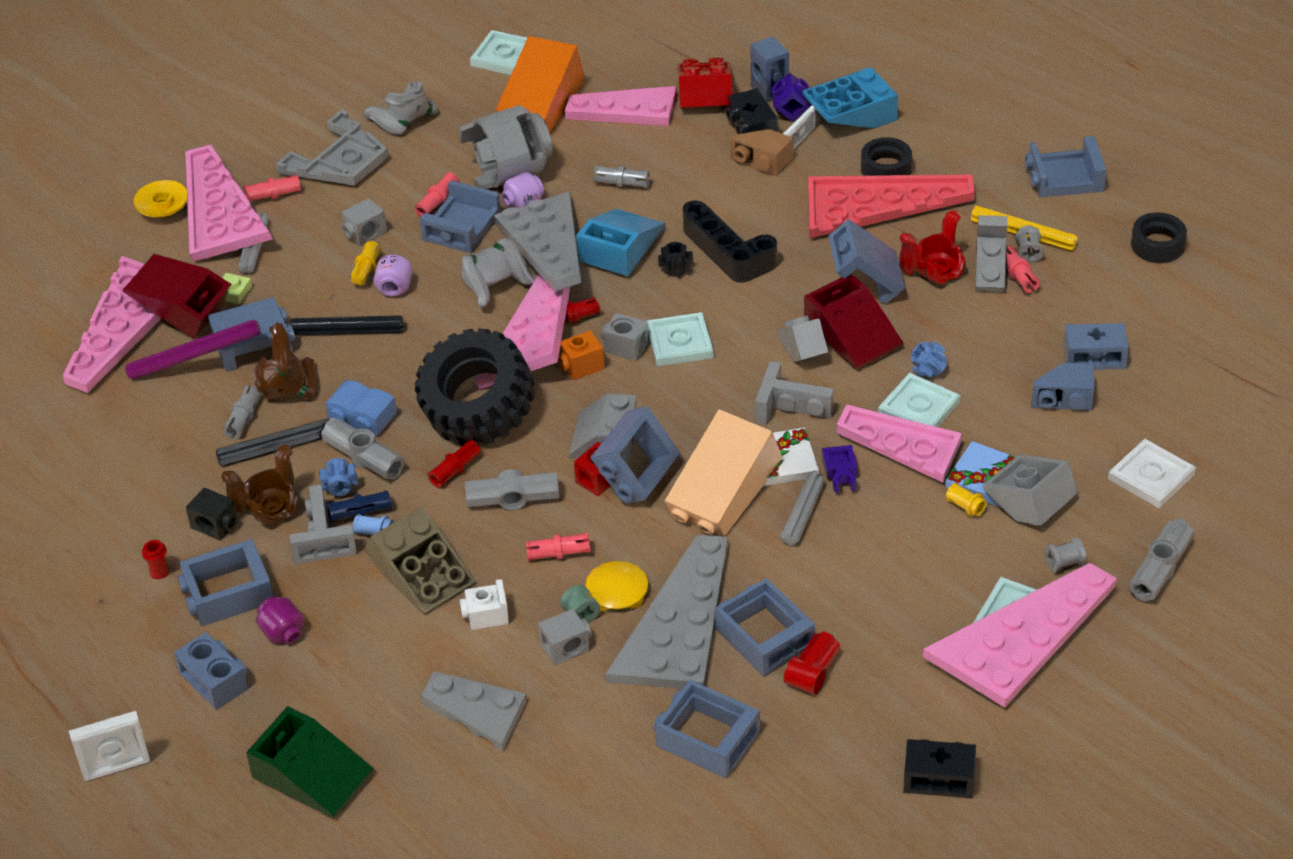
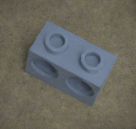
M206 632L173 652L179 674L215 710L248 690L245 677L248 672L243 662L239 658L233 659L225 645L220 640L215 641Z

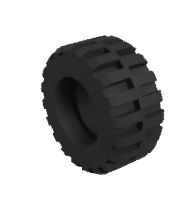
M478 328V332H474L473 329L463 330L462 334L457 335L453 333L447 336L448 339L443 343L439 341L433 346L434 351L432 353L428 352L423 358L424 365L419 366L416 373L418 379L415 381L417 402L434 430H437L438 434L445 440H451L452 443L457 445H464L465 442L467 443L470 440L475 441L477 445H479V442H484L487 445L495 442L494 439L499 436L504 438L509 435V430L513 427L517 428L523 422L521 417L523 415L527 416L531 409L529 402L534 400L535 395L533 375L516 344L500 332L493 331L491 333L489 329ZM482 373L497 374L492 387L479 398L465 402L453 400L459 386L472 376Z

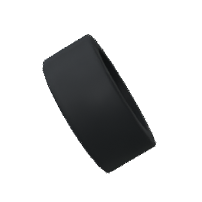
M881 137L869 141L862 148L861 172L863 176L911 174L912 150L902 140L892 137ZM880 158H892L898 160L899 162L894 164H880L875 162L874 160Z
M1161 212L1148 213L1140 216L1134 222L1131 246L1133 251L1142 259L1156 263L1170 262L1178 259L1183 254L1187 229L1178 217ZM1154 233L1165 234L1171 237L1172 240L1163 242L1153 241L1146 238L1145 235Z

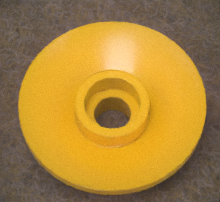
M159 180L140 188L135 194L133 202L135 209L142 215L165 217L178 212L186 205L188 192L185 186L179 182Z

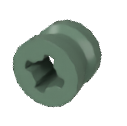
M584 585L572 586L563 593L560 599V605L565 612L574 609L580 620L584 618L587 623L594 620L600 611L599 603L595 598L591 597L589 589Z

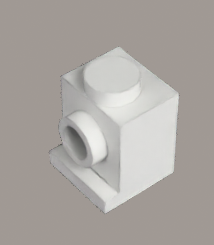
M502 579L496 580V585L464 590L465 598L459 599L462 618L469 617L471 630L509 624Z

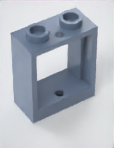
M646 406L626 411L591 456V459L599 472L611 485L617 497L624 504L646 500L681 452L649 407ZM632 437L636 439L651 460L638 479L620 455Z
M253 539L179 562L182 575L177 576L181 592L182 594L189 593L190 597L185 598L191 616L197 614L201 627L257 609L265 600L273 596L269 577ZM247 567L251 582L201 597L196 583Z
M767 578L757 584L750 585L745 591L723 601L715 608L716 630L763 677L789 662L793 656L800 655L815 634V623ZM766 608L787 629L759 645L738 624Z
M689 680L682 690H678L674 694L671 705L666 712L660 713L654 723L656 746L727 778L760 733V710ZM693 710L732 726L717 748L678 731Z

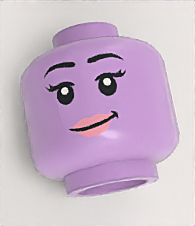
M523 172L507 179L504 183V191L502 192V199L505 205L518 208L527 205L532 200H541L544 194L542 182L536 175L528 172Z
M399 255L382 257L378 261L374 275L376 288L387 296L404 294L411 282L412 265L407 259Z

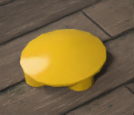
M612 561L603 563L593 569L586 578L585 586L589 589L591 597L595 598L599 603L600 611H607L609 609H623L627 607L636 609L642 606L649 582L645 572L637 565L625 561Z

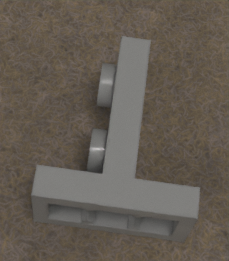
M979 215L976 239L975 292L1004 293L1008 216Z
M770 361L755 400V423L767 425L773 408L831 418L834 410V389L781 380V363Z
M322 485L309 486L311 499H305L307 517H313V521L307 522L309 531L289 534L294 564L357 555L352 525L328 528Z

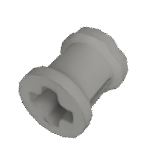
M1031 225L1021 227L1015 234L1016 242L1020 245L1018 255L1029 263L1036 262L1044 255L1043 246L1039 243L1041 239L1040 231ZM1027 233L1030 236V241H1027ZM1029 247L1032 248V255H1030Z
M1078 537L1071 538L1069 543L1058 546L1049 544L1045 547L1046 560L1053 573L1059 572L1062 567L1069 565H1085L1087 559L1086 551Z

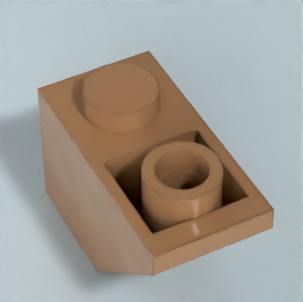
M771 129L733 135L730 138L731 160L777 176L793 159V137Z

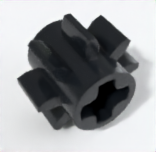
M681 242L668 243L665 247H661V254L658 255V267H664V273L673 277L682 276L686 271H690V264L693 263V252L687 251V245Z

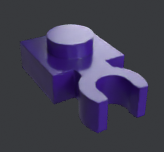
M852 445L822 448V460L826 478H833V491L839 493V485L842 483L849 484L851 491H855L857 463Z

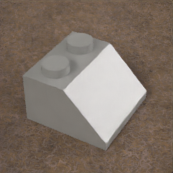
M606 393L580 411L569 452V459L579 458L598 441L602 443L626 411L637 409V395ZM634 437L631 438L620 453L626 463L630 461Z
M1019 454L983 484L984 491L1015 521L1030 523L1035 526L1046 523L1054 513L1064 507L1077 494L1069 461Z

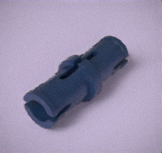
M387 490L365 496L356 494L351 499L327 503L330 522L354 517L358 514L365 516L368 513L392 509L390 495Z

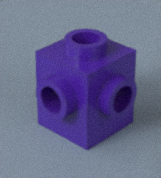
M789 73L785 78L778 80L772 88L774 108L792 122L811 107V103L802 94L803 90L810 88L807 82Z

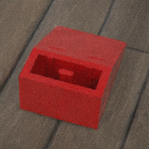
M715 57L709 58L708 62L698 63V59H684L683 63L677 64L680 107L728 105V96L732 95V73L729 61H724V58Z

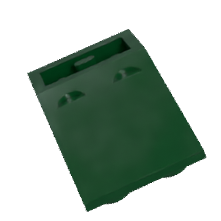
M289 706L282 711L246 752L252 778L332 818L337 816L374 772V768L317 720Z

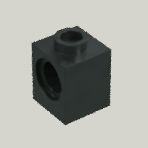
M205 487L186 506L190 528L219 541L229 531L233 530L239 521L234 499Z

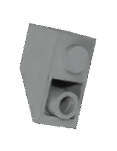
M808 315L783 322L785 328L776 330L778 338L793 362L828 353L819 318L810 321Z

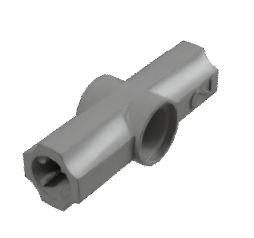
M333 417L325 423V427L321 432L322 440L351 457V462L355 464V467L359 469L369 468L385 479L394 480L401 474V470L405 465L404 457L377 442L371 430L356 429L343 420Z
M508 469L501 472L498 478L465 481L467 507L500 504L504 509L517 510L522 508L527 501L559 498L557 472L524 475L519 470Z
M1179 518L1173 521L1169 520L1159 537L1150 543L1146 558L1129 584V590L1135 595L1136 599L1144 602L1155 600L1166 580L1174 576L1176 564L1194 536V530L1188 525L1187 521Z

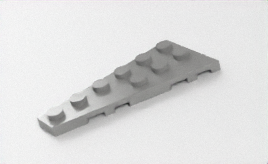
M570 191L543 200H532L527 205L518 208H507L502 213L494 215L496 226L509 240L513 241L521 254L554 291L581 283Z
M695 536L606 672V682L683 689L688 681L692 680L705 686L715 627V608L718 607L728 549V537Z

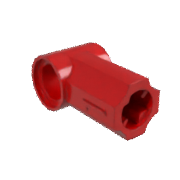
M828 632L815 633L799 657L793 656L789 661L784 673V683L817 695L824 684L827 669L840 651V643Z

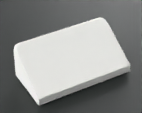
M811 106L783 133L793 137V150L815 129L816 109L814 106Z

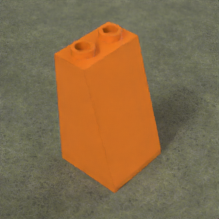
M528 36L497 105L496 112L521 105L530 110L532 114H540L550 134L565 111L569 95L577 92L585 78L577 45Z

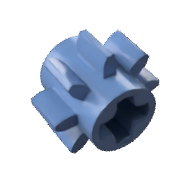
M929 341L919 343L911 353V363L915 365L912 370L922 378L925 375L929 378L931 376H938L947 365V356L943 354L945 348L936 341L933 343Z
M331 459L327 462L326 469H319L322 490H328L334 496L346 495L350 492L351 485H358L355 464H349L345 459Z

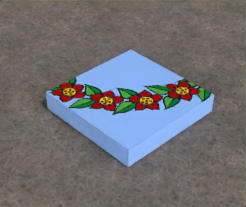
M972 441L947 477L945 487L949 488L953 483H958L961 487L974 494H983L987 503L1002 508L984 491L983 484L1016 457Z

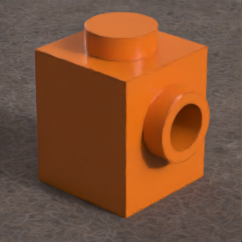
M591 330L561 341L560 354L558 356L559 367L562 371H566L573 381L605 369L603 347Z

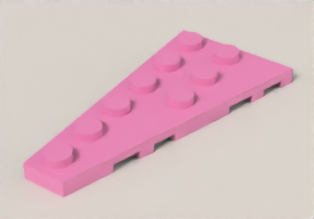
M212 145L185 151L189 253L193 262L273 240L269 230L264 226L259 215L254 211L238 184L233 180L230 172L225 168Z
M121 256L117 272H113L110 278L111 284L109 289L103 292L90 319V327L81 337L82 343L80 348L73 353L62 375L66 385L89 393L161 319L160 316L122 292L125 286L143 267L144 263Z
M540 274L536 277L503 332L506 338L511 339L516 344L529 366L530 372L558 362L570 287L554 291ZM478 374L474 382L479 390L492 386L497 374Z
M1088 563L924 648L923 657L996 703L1006 707L1116 587L1117 578Z

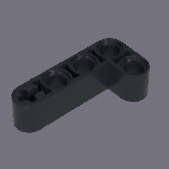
M692 200L684 204L683 232L731 280L745 283L777 267V240L775 237L762 234L744 241L702 201Z

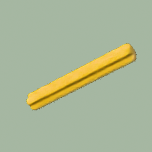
M975 206L971 213V220L978 223L979 215L1008 216L1007 232L1016 234L1021 227L1031 225L1040 231L1041 239L1039 242L1073 251L1077 245L1078 237L1075 234L981 206Z

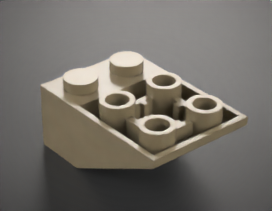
M423 506L372 535L365 548L382 575L424 615L476 583Z

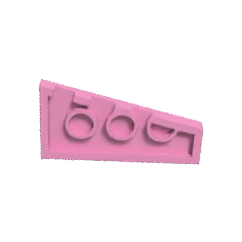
M677 86L569 95L565 108V119L669 126L677 95Z
M847 404L839 418L836 433L944 483L962 442V433Z

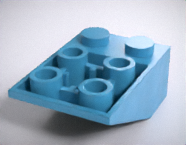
M872 67L802 91L803 96L828 123L877 128L897 121L898 94Z
M614 209L590 218L576 235L578 261L629 276L665 228L666 223L620 209Z

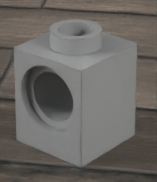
M369 198L341 212L343 219L341 227L344 235L348 239H352L359 246L387 233L384 211Z
M615 313L611 321L606 323L602 329L601 338L604 340L605 353L637 361L648 344L647 321Z
M574 609L538 623L540 645L554 666L589 652L588 637H591L590 627L584 618L580 620Z

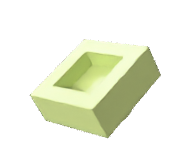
M225 273L222 278L232 284L225 301L240 304L252 288L251 278Z

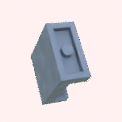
M1095 136L1084 137L1083 149L1075 151L1039 154L1036 143H1030L1029 153L1025 154V166L1027 170H1031V185L1036 187L1039 197L1104 192L1107 170Z
M450 181L448 184L449 196L435 215L424 213L419 219L422 241L471 254L495 223L494 215L501 213L499 194L483 188Z
M850 219L846 220L828 236L838 275L845 279L853 271L859 269L875 280L880 301L884 304H887L905 289L896 251Z
M274 297L207 315L211 334L252 319L260 325L261 334L259 336L217 350L226 372L237 369L235 356L271 347L272 341L269 328L277 322L282 323L290 340V351L293 352L291 342L295 341L291 324L286 325L288 320L284 307H278Z

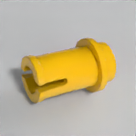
M953 483L945 495L947 501L965 509L969 516H980L987 506V501L984 499L983 494H974L961 487L958 483Z

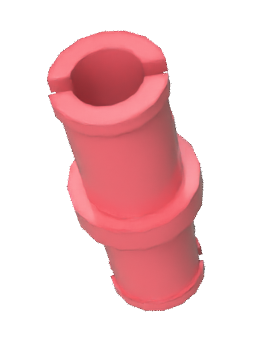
M446 173L436 185H432L427 190V195L414 206L418 216L422 217L424 213L431 214L438 206H442L449 196V182H460L454 173Z
M297 174L275 180L271 177L267 178L266 182L244 185V194L249 202L269 197L277 199L278 195L301 191Z
M1007 246L1008 251L1011 253L1009 254L1006 251L1005 266L1008 268L1009 276L1017 280L1025 292H1032L1028 284L1034 291L1037 290L1040 280L1031 271L1029 262L1021 258L1014 247Z
M588 532L560 537V534L553 535L554 538L526 541L528 561L555 556L557 559H563V555L591 552Z

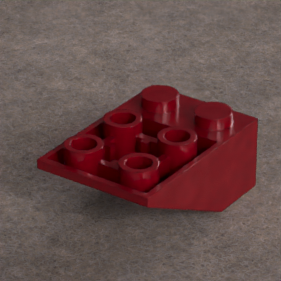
M153 254L122 292L195 339L208 323L207 315L216 313L222 306L232 284L208 268Z
M850 274L845 279L841 277L804 296V316L808 315L810 321L819 318L825 341L856 369L903 346L902 339L869 288L853 274Z

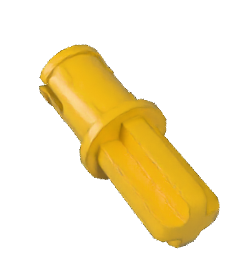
M366 242L362 253L355 258V267L350 279L352 284L364 285L369 274L375 270L376 260L382 251L381 246L377 248V242Z

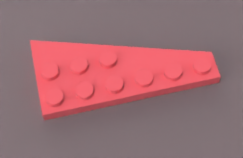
M973 174L808 176L809 237L813 238L830 234L848 219L859 226H865L974 201Z

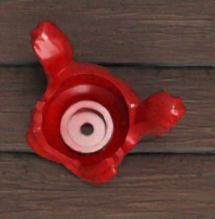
M956 210L946 213L942 221V233L925 237L918 245L910 233H902L900 235L902 247L899 263L900 268L905 274H921L930 281L940 285L949 279H957L962 274L965 267V257L962 255L961 247L959 245L955 247L957 223L961 219Z

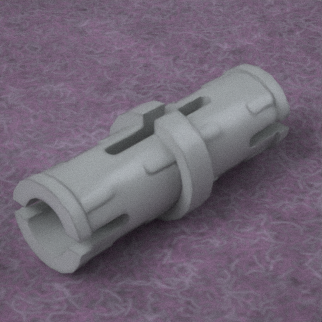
M596 165L593 173L604 174L593 176L594 183L617 184V187L622 188L625 185L644 188L649 186V180H643L650 178V172L647 170L626 169V166L611 168Z
M250 385L245 386L240 399L230 409L232 413L223 427V432L231 439H233L235 433V439L240 438L248 421L252 420L255 414L253 411L262 393L254 385H252L250 391Z

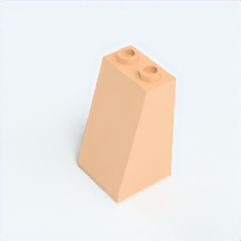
M719 409L665 499L671 517L684 524L687 521L691 522L708 535L716 533L725 537L764 486L768 475L782 459L773 432Z

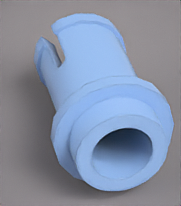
M358 514L353 521V532L355 534L372 536L394 523V520H391L388 516L376 518Z

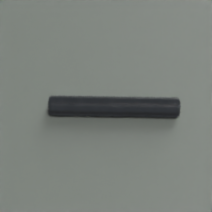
M401 315L291 319V326L294 335L398 333L404 330V319Z
M322 419L216 449L217 461L220 466L277 451L278 447H281L283 444H289L292 447L321 439V432L329 419Z

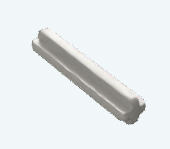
M257 212L262 223L267 227L269 222L267 214ZM262 243L243 248L238 263L240 273L251 274L254 271Z
M812 472L810 476H807L781 534L782 542L787 543L788 546H794L795 543L799 542L823 487L824 478L816 472Z

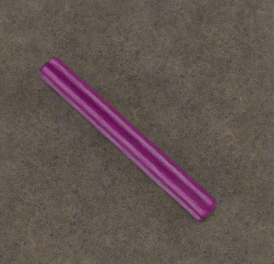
M252 319L126 364V374L128 378L137 379L251 339L261 334L260 325Z

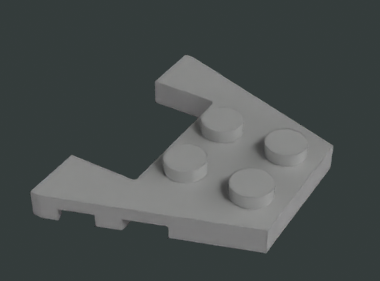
M341 109L327 121L328 130L341 135L339 139L313 160L290 151L275 165L277 173L292 176L297 174L298 177L355 186L388 158V150L371 133H365L361 129V125L356 120L352 121L348 113Z

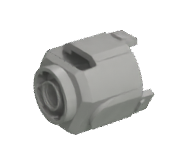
M521 105L473 119L472 123L459 127L460 143L472 141L478 165L483 175L473 178L474 184L479 188L488 189L502 186L507 179L523 172H528L532 175L540 173L546 165L547 158L552 155V142L543 118L538 113L532 114L530 110Z

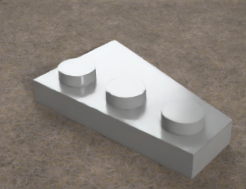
M433 671L421 695L422 704L452 722H460L470 729V733L478 738L481 736L493 742L495 748L502 752L527 702L526 693Z

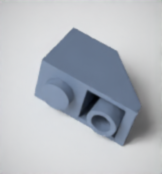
M1062 363L1034 381L1031 408L1092 410L1094 395L1093 364Z

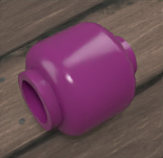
M272 596L258 607L256 623L271 643L280 644L285 642L290 644L300 637L304 617L289 598Z

